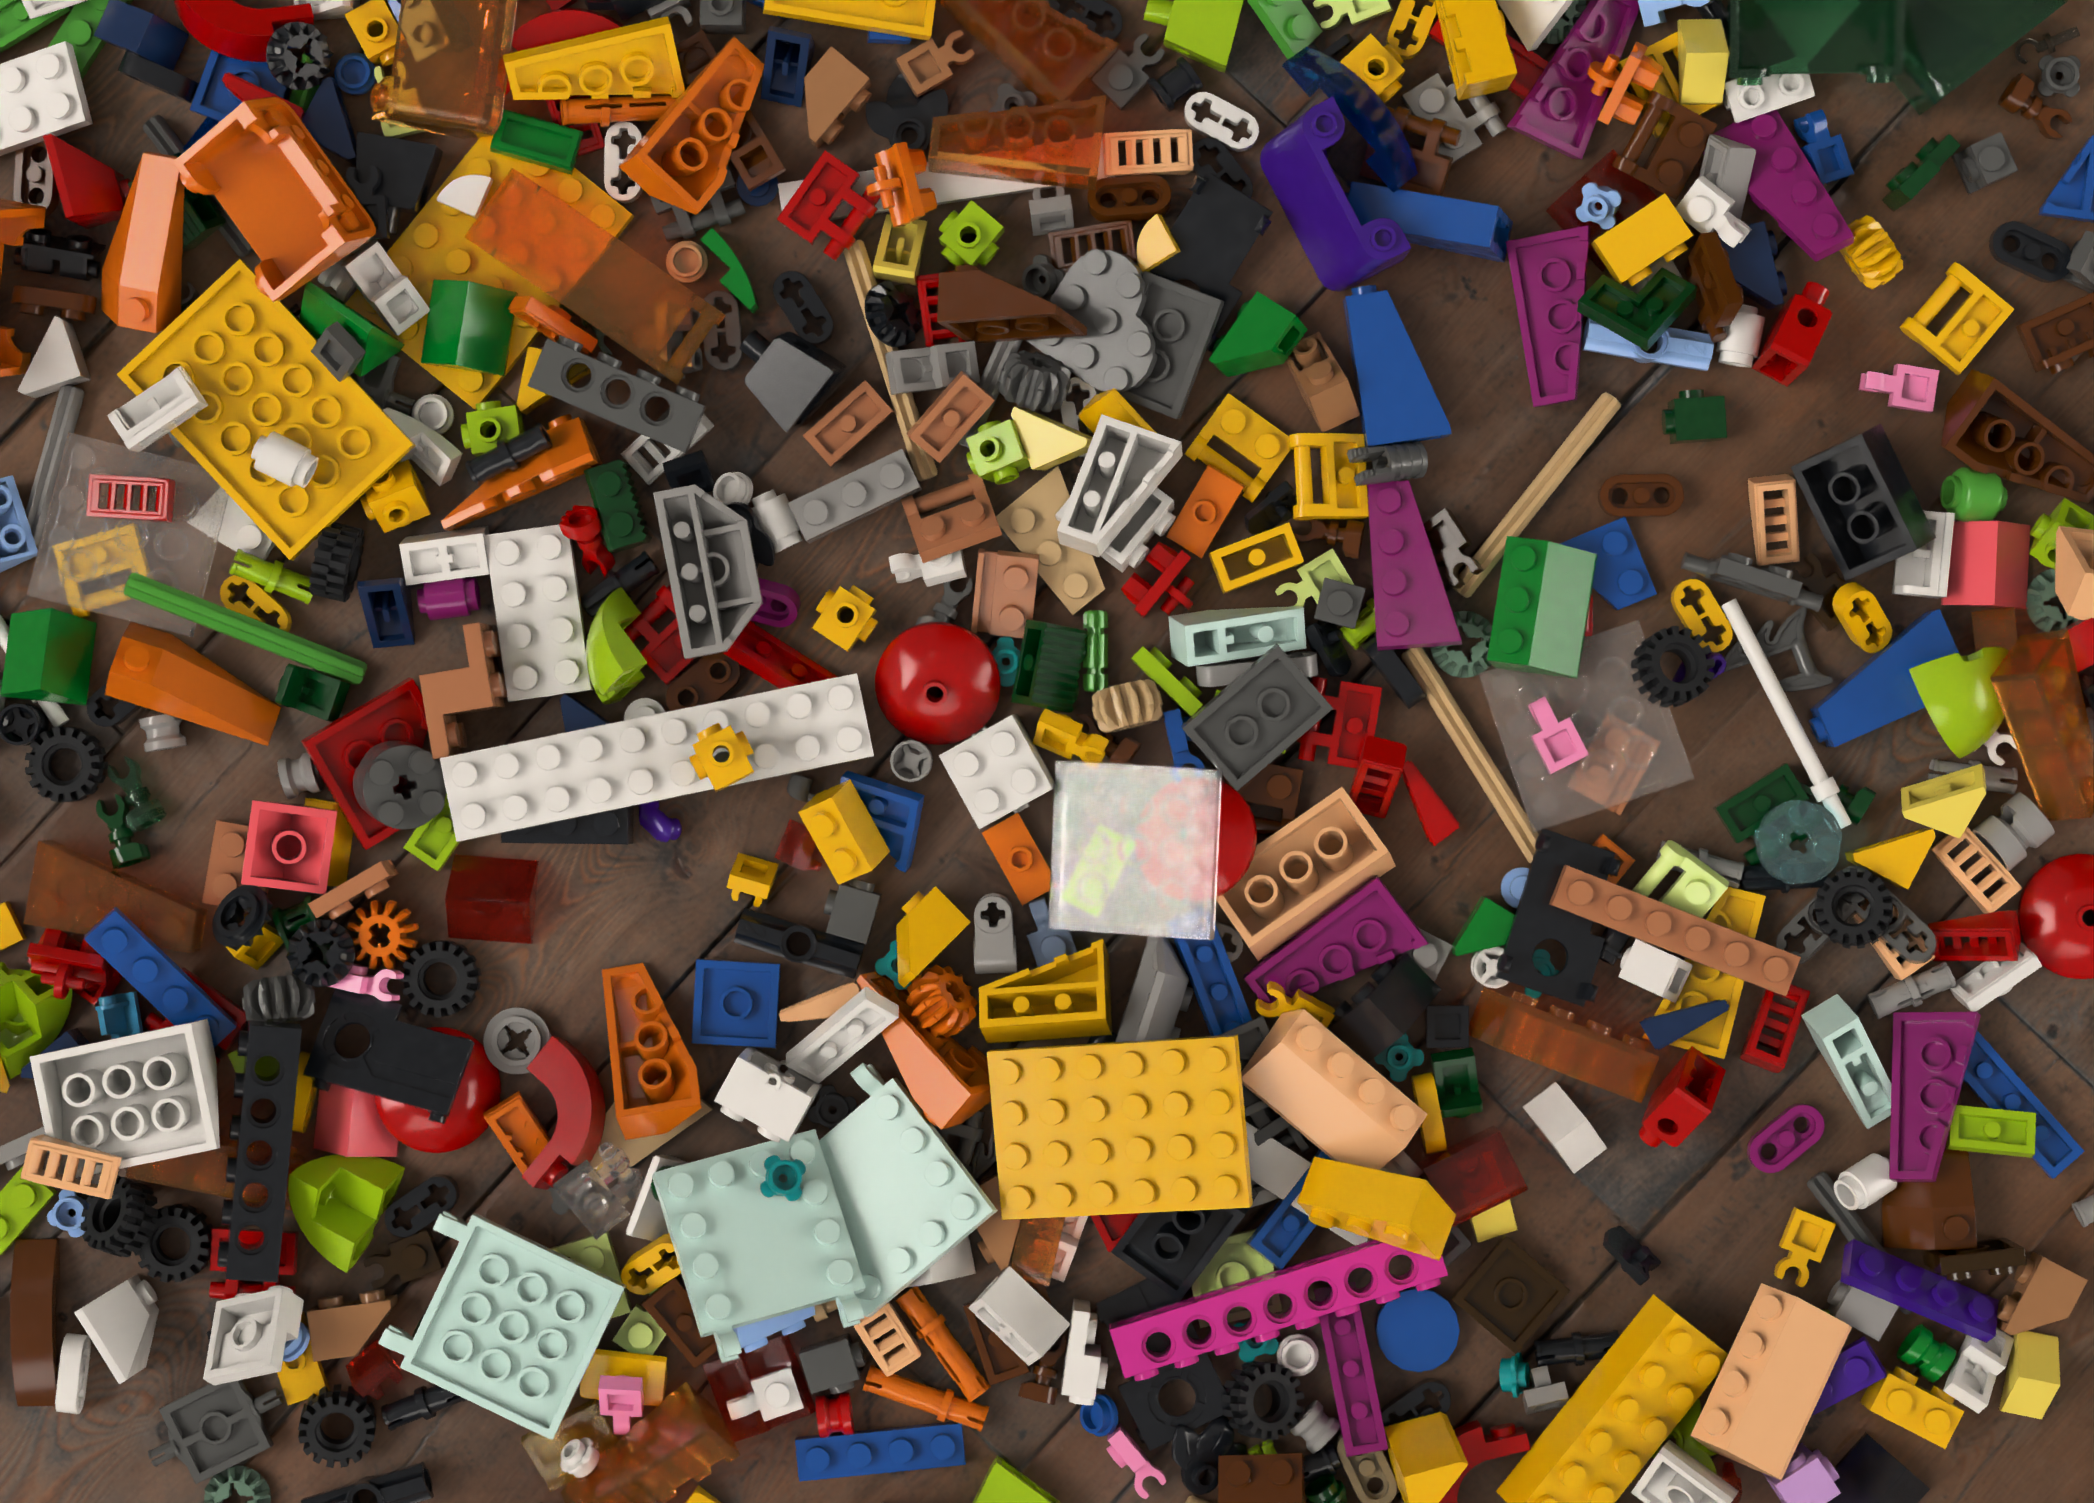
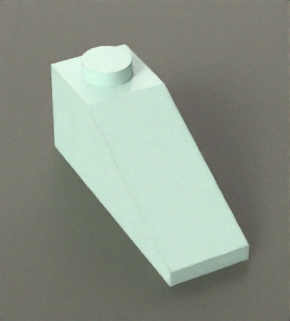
M1304 607L1204 610L1168 616L1171 657L1187 667L1261 656L1276 643L1284 652L1307 648Z
M1838 994L1802 1014L1801 1016L1818 1049L1864 1126L1869 1129L1891 1116L1892 1084L1859 1017Z

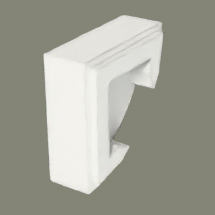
M483 175L459 177L445 186L436 200L439 203L477 218L493 183V179Z

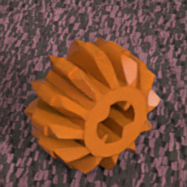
M373 900L370 902L371 913L363 907L356 910L358 918L363 923L349 922L347 926L349 930L359 932L358 937L352 938L354 946L360 944L362 947L356 953L355 959L362 961L370 954V969H378L382 959L387 969H394L396 967L395 956L402 962L410 959L409 953L403 946L409 948L418 946L419 942L414 938L407 937V933L418 930L419 926L418 923L405 925L403 922L411 914L408 908L401 910L395 915L397 909V902L395 900H389L384 910L379 900ZM377 925L378 928L388 926L391 930L387 935L390 940L389 944L387 941L382 943L376 941L379 935L376 929Z
M936 964L932 968H927L913 979L912 983L907 987L909 996L906 1002L913 1008L911 1016L918 1018L921 1029L929 1028L934 1037L942 1035L945 1038H949L952 1035H957L977 1016L974 1007L978 1002L970 994L972 987L967 986L963 982L962 974L956 976L950 966L942 968Z

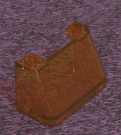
M401 0L392 75L384 77L380 83H376L372 88L370 95V105L373 108L372 120L459 139L494 135L502 120L508 79L502 55L511 53L518 0Z

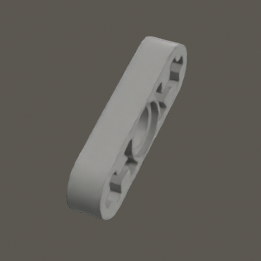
M1286 652L1287 656L1306 677L1318 675L1316 652ZM1261 656L1197 665V685L1201 687L1229 685Z

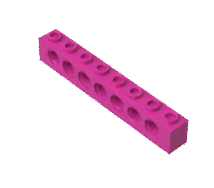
M1373 1239L1356 1246L1354 1245L1285 1267L1282 1270L1279 1269L1109 1324V1331L1124 1378L1134 1376L1135 1381H1142L1158 1375V1368L1174 1363L1175 1368H1182L1197 1363L1199 1361L1198 1355L1214 1350L1215 1355L1227 1354L1240 1348L1238 1342L1253 1337L1256 1343L1268 1341L1280 1335L1278 1329L1294 1324L1296 1330L1305 1329L1320 1323L1319 1316L1335 1312L1336 1317L1346 1316L1359 1311L1360 1303L1375 1299L1377 1304H1382L1401 1297L1399 1291L1413 1286L1416 1287L1417 1291L1436 1287L1441 1284L1440 1278L1448 1276V1272L1442 1255L1440 1261ZM1397 1255H1406L1411 1260L1408 1272L1399 1276L1391 1274L1388 1268L1390 1260ZM1356 1268H1366L1371 1273L1369 1283L1363 1288H1354L1348 1284L1349 1274ZM1321 1280L1329 1283L1331 1291L1326 1299L1314 1301L1308 1297V1289L1313 1282ZM1278 1293L1285 1294L1291 1299L1290 1307L1281 1314L1272 1313L1267 1308L1268 1300ZM1237 1306L1245 1307L1251 1313L1249 1321L1241 1327L1232 1326L1227 1321L1229 1311ZM1196 1319L1205 1320L1211 1326L1209 1334L1199 1340L1191 1338L1186 1332L1188 1325ZM1156 1332L1166 1334L1170 1338L1169 1347L1162 1352L1151 1351L1146 1345V1341L1151 1334Z

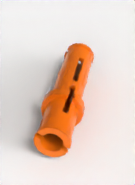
M663 94L634 99L633 96L609 97L608 99H561L562 126L567 124L599 123L600 127H609L610 122L659 120L677 98H672L671 94Z
M918 1286L911 1288L895 1300L917 1329L916 1336L919 1340L923 1338L927 1345L930 1346L969 1403L991 1387L945 1325L946 1318L942 1313L940 1315L937 1314Z
M874 1365L870 1366L862 1391H868L937 1416L936 1420L945 1422L948 1419L976 1429L979 1432L982 1431L990 1407L973 1401L969 1403L967 1399L954 1395L955 1390L949 1388L945 1392L896 1374L887 1377L881 1369L876 1368Z

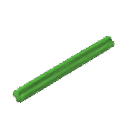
M131 573L124 587V594L130 598L354 685H359L365 676L367 664L361 660L138 573Z

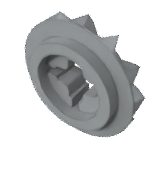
M512 1007L499 1012L490 1020L484 1033V1049L490 1062L499 1070L509 1074H525L529 1072L526 1068L551 1038V1034L545 1020L531 1009ZM506 1026L511 1030L513 1029L517 1034L531 1029L532 1032L524 1041L527 1047L526 1050L530 1054L529 1056L518 1047L513 1050L510 1049L506 1053L503 1051L511 1041L510 1031Z

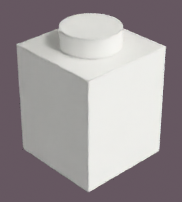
M1635 939L1633 946L1629 947L1622 956L1620 963L1622 970L1618 977L1676 1003L1693 965Z

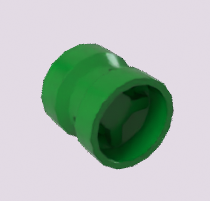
M1919 1324L1905 1337L1896 1356L1906 1365L1915 1364L1920 1371V1375L1930 1383H1934L1952 1364L1956 1356V1349L1947 1342L1934 1340L1933 1332L1923 1324Z

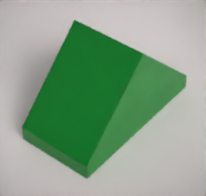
M1481 896L1452 943L1453 955L1460 956L1506 945L1515 915L1490 899Z

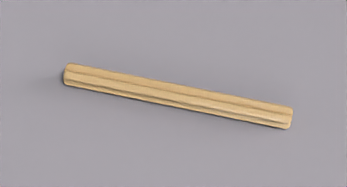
M856 240L850 250L845 248L843 253L914 474L918 481H924L935 477L938 471L933 457L907 435V432L920 418L913 393L891 395L885 353L899 350L881 342L868 325L864 308L865 299L869 290L877 285V281L873 274L864 242Z
M1607 392L1601 394L1472 557L1479 562L1484 571L1475 575L1470 572L1466 565L1460 572L1459 577L1465 585L1459 589L1454 587L1453 589L1465 598L1472 596L1504 555L1507 536L1518 537L1620 409L1621 403L1613 395Z
M1409 648L1401 655L1403 662L1425 693L1426 699L1525 858L1531 864L1536 851L1535 843L1539 835L1424 649Z

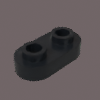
M2017 221L2007 222L1996 228L1990 236L1989 249L1996 261L2040 282L2052 283L2062 279L2070 272L2066 268L2071 259L2072 252L2064 242ZM2006 237L2015 240L2016 249L2014 252L2005 249L2003 242ZM2044 255H2050L2053 258L2054 266L2052 269H2046L2042 265V257Z

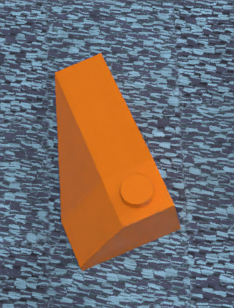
M735 36L732 37L643 136L618 167L650 196L697 215L724 183L728 171L726 167L732 150L736 148L740 138L739 131L746 111L751 107L764 70V64Z
M148 151L142 154L102 268L101 310L117 326L158 333L163 331L181 314L185 186L181 182L180 172L173 164V161L178 158L176 156Z
M567 414L548 422L549 430L546 431L552 441V447L521 462L519 469L515 471L508 469L484 482L441 521L443 528L453 531L582 476L586 469L602 465L603 463L585 421L580 417L573 419L571 414Z
M132 621L119 643L109 671L105 695L266 746L269 745L281 709L280 706L174 635Z
M638 963L602 969L616 1119L625 1140L668 1133L702 1108L697 1067L644 964Z
M874 971L861 974L857 978L856 982L860 990L868 987L899 1005V1018L881 1033L913 1100L922 1108V1113L927 1121L941 1130L964 1123L991 1102L988 1061L981 1051L973 1045L967 1051L952 1037L945 1038L942 1035L934 1037L929 1028L921 1029L918 1018L911 1016L913 1008L906 1002L909 996L908 991L895 988L894 981L886 975H879Z

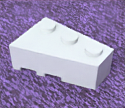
M1101 414L1057 529L1059 544L1100 557L1183 456L1182 442Z

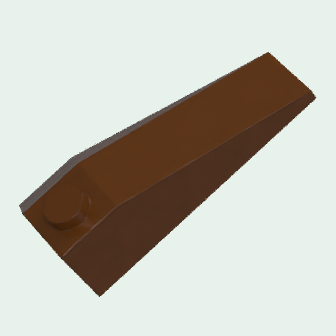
M1972 369L1947 403L1941 446L1972 470L1985 474L1988 472L1995 473L2000 478L2089 504L2094 497V454L1995 377Z
M1961 1090L1957 1105H1962ZM1945 1145L1936 1182H1897V1187L1882 1197L1880 1210L1883 1247L1921 1250L1977 1248L1975 1201L1968 1151L1946 1149Z

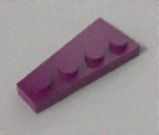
M1590 0L1507 127L1572 159H1582L1609 90L1606 87L1602 96L1593 94L1591 89L1595 81L1589 77L1587 69L1590 63L1594 61L1605 63L1609 54H1614L1621 58L1640 9L1638 0Z
M1777 110L1739 123H1733L1712 134L1748 145L1756 150L1747 193L1751 196V200L1762 211L1765 209L1778 222V226L1815 262L1854 243L1853 233Z
M1589 225L1506 241L1532 402L1535 408L1577 400L1584 318L1583 314L1577 312L1578 300L1586 293L1591 230Z
M1409 480L1367 485L1378 651L1462 645V640Z
M1376 875L1244 974L1243 979L1259 999L1266 1003H1272L1277 998L1267 993L1269 981L1280 984L1284 988L1286 995L1290 998L1295 995L1298 989L1311 994L1323 986L1352 977L1361 970L1378 963L1380 965L1387 960L1394 959L1399 954L1413 948L1418 949L1429 943Z
M1893 1012L1889 1179L1891 1181L1936 1182L1981 1014L1978 1012Z

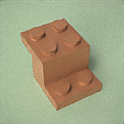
M480 622L462 625L469 667L419 675L433 759L462 754L461 748L467 747L463 722L457 723L456 715L505 707L504 698H507L504 673L499 672L497 657L501 656L498 631L493 632L492 625Z

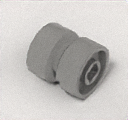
M2021 792L2016 793L2000 807V816L1990 815L1973 829V833L2008 871L2027 857L2026 849L2028 847L2038 848L2055 834L2052 825L2045 815Z

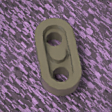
M1340 1433L1336 1442L1337 1454L1358 1499L1362 1503H1390L1396 1495L1397 1482L1383 1451L1346 1457L1342 1433ZM1373 1477H1378L1382 1480V1486L1377 1491L1367 1488L1368 1481Z

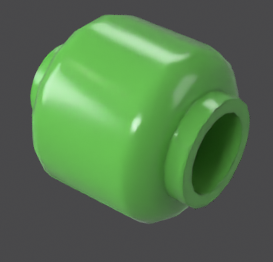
M1961 467L1948 476L1942 484L1940 493L1942 506L1946 508L1947 512L1955 513V520L1962 522L1993 521L1999 514V511L2005 508L2008 499L2007 490L2003 487L2002 480L1998 474L1989 472L1985 474L1972 470L1969 467Z

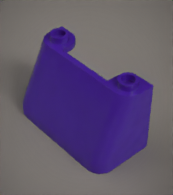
M1332 96L1313 106L1268 141L1261 151L1260 165L1319 281L1325 288L1341 292L1402 262L1411 250V246L1400 226L1389 218L1374 219L1361 226L1327 160L1328 154L1326 149L1340 140L1345 128L1343 115Z

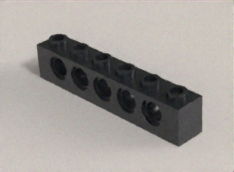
M248 1020V1030L239 1031L237 1056H245L244 1072L235 1073L233 1098H240L241 1104L240 1114L231 1115L229 1140L237 1141L236 1156L227 1157L225 1176L226 1183H233L232 1199H223L221 1225H229L228 1241L219 1242L217 1267H225L226 1279L278 1282L302 1033L300 1024ZM263 1056L276 1058L279 1062L278 1070L275 1074L268 1077L258 1075L254 1070L258 1059ZM261 1098L270 1099L275 1104L272 1115L264 1119L256 1118L250 1112L252 1104ZM258 1140L265 1141L271 1146L270 1154L260 1161L252 1160L246 1154L248 1146ZM251 1183L264 1185L267 1188L266 1196L261 1201L255 1203L245 1200L242 1194L247 1185ZM256 1225L262 1229L263 1235L257 1243L245 1244L238 1238L240 1231L245 1226Z

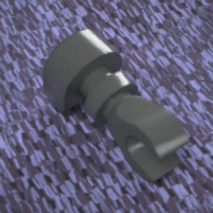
M969 579L964 591L958 593L950 588L952 581L943 583L944 595L941 603L936 602L933 607L934 617L923 615L918 618L915 625L928 622L949 623L950 620L955 621L958 612L955 611L956 608L972 592V579Z

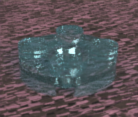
M1791 800L1772 808L1763 817L1759 828L1755 832L1754 842L1758 858L1770 875L1788 885L1809 884L1827 876L1837 865L1840 857L1838 855L1840 843H1842V832L1836 818L1824 806L1808 801ZM1793 831L1798 836L1805 833L1809 838L1805 843L1807 851L1804 854L1799 850L1792 851L1789 846L1792 841L1790 834Z

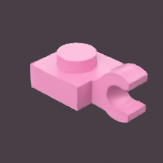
M1896 364L1894 365L1893 375L1867 371L1866 374L1861 373L1859 390L1889 394L1888 407L1931 413L1934 408L1939 370Z
M1545 696L1528 705L1531 715L1541 729V732L1531 736V739L1550 775L1589 755L1571 718L1569 717L1558 723Z
M353 963L351 970L341 981L328 986L354 993L373 995L381 1001L394 1002L400 1000V995L390 993L387 989V983L390 979H404V973L399 970L385 969L379 971L374 976L368 974V966Z
M600 1375L598 1388L600 1415L613 1416L614 1435H631V1418L643 1416V1377Z
M1119 1423L1115 1431L1107 1436V1440L1111 1445L1106 1450L1121 1468L1128 1465L1136 1473L1134 1478L1135 1490L1140 1497L1147 1499L1149 1492L1143 1486V1480L1148 1476H1153L1163 1486L1166 1483L1165 1474L1160 1468L1154 1466L1149 1461L1144 1451Z

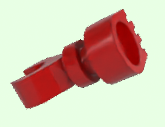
M574 505L572 511L567 510L565 512L566 516L561 517L562 521L559 523L562 534L567 538L576 540L579 548L583 550L582 565L589 574H592L599 565L605 577L615 565V558L602 543L603 537L600 532L602 526L598 513L593 507Z

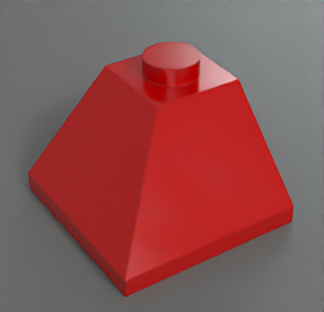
M52 134L43 136L65 217L86 229L119 220L130 191L128 183L131 180L129 178L124 179V175Z

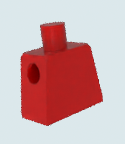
M1807 282L1801 295L1795 293L1782 306L1759 349L1758 358H1755L1752 363V369L1788 387L1808 368L1833 314L1831 310L1824 307L1830 294L1826 287L1816 282Z
M1691 1046L1652 1094L1641 1122L1643 1126L1639 1129L1640 1138L1651 1147H1658L1663 1141L1671 1147H1678L1712 1112L1726 1070Z

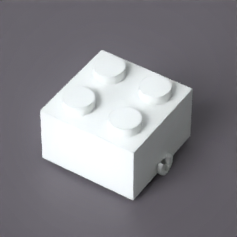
M1017 713L989 728L984 726L977 733L972 734L971 738L938 755L979 829L1012 811L1016 814L1030 806L1028 802L1057 787Z
M748 1046L737 1057L714 1101L722 1105L720 1111L726 1116L742 1122L745 1118L758 1125L757 1131L764 1137L775 1142H780L781 1138L789 1142L799 1129L822 1085L789 1067L785 1073H782L780 1067L781 1065H786V1060L777 1061L758 1049Z

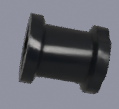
M1182 56L1176 60L1177 65L1160 78H1151L1147 81L1157 99L1169 112L1175 108L1174 103L1193 89L1199 91L1203 88L1200 78Z

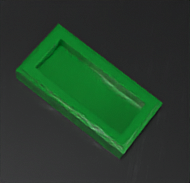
M502 108L490 145V152L572 175L583 139V131Z

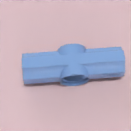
M1588 317L1582 338L1583 351L1630 358L1639 363L1653 362L1700 371H1708L1714 349V342L1711 341L1709 334L1668 327L1658 338L1656 351L1654 353H1646L1639 346Z

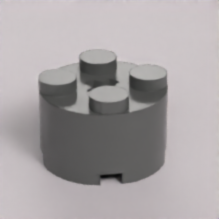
M390 740L373 746L364 755L353 776V790L360 807L372 818L389 827L396 829L416 828L426 824L443 810L446 788L441 764L437 759H433L430 752L414 744L400 740ZM399 776L407 780V784L402 787L401 793L393 790V786L399 784Z

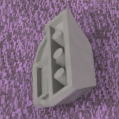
M695 484L654 492L653 495L684 659L727 652L763 604L748 522L745 518Z
M1152 923L1115 1042L1179 1038L1181 1028L1174 1025L1179 1010L1187 1012L1193 989L1187 986L1189 978L1161 924Z

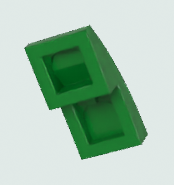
M711 228L700 240L730 269L720 279V282L754 314L759 309L751 281L731 248Z

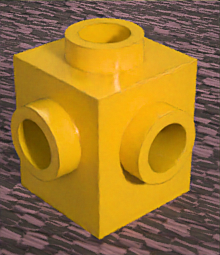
M1371 33L1346 55L1337 67V71L1346 80L1343 85L1348 93L1358 102L1365 100L1370 107L1378 99L1386 103L1403 87L1399 80L1402 78L1405 69L1401 66L1404 61L1400 54L1389 44L1383 47ZM1369 71H1374L1378 75H1372Z
M409 459L394 465L380 480L372 485L365 493V496L360 497L366 516L370 521L377 519L384 533L399 527H405L413 521L431 514L425 489Z
M852 585L849 591L841 586L836 593L829 589L816 608V611L821 613L812 628L847 652H850L858 639L865 643L878 624V621L873 618L877 610L870 606L874 598L855 585ZM845 609H852L854 612V617L849 623H843L840 618L842 611Z
M717 723L696 734L699 742L692 745L696 754L690 756L689 759L699 779L702 780L708 777L715 792L754 773L747 756L754 752L743 731L735 734L731 725L722 729L720 723ZM723 748L729 752L730 756L725 762H717L713 758V753L717 749Z

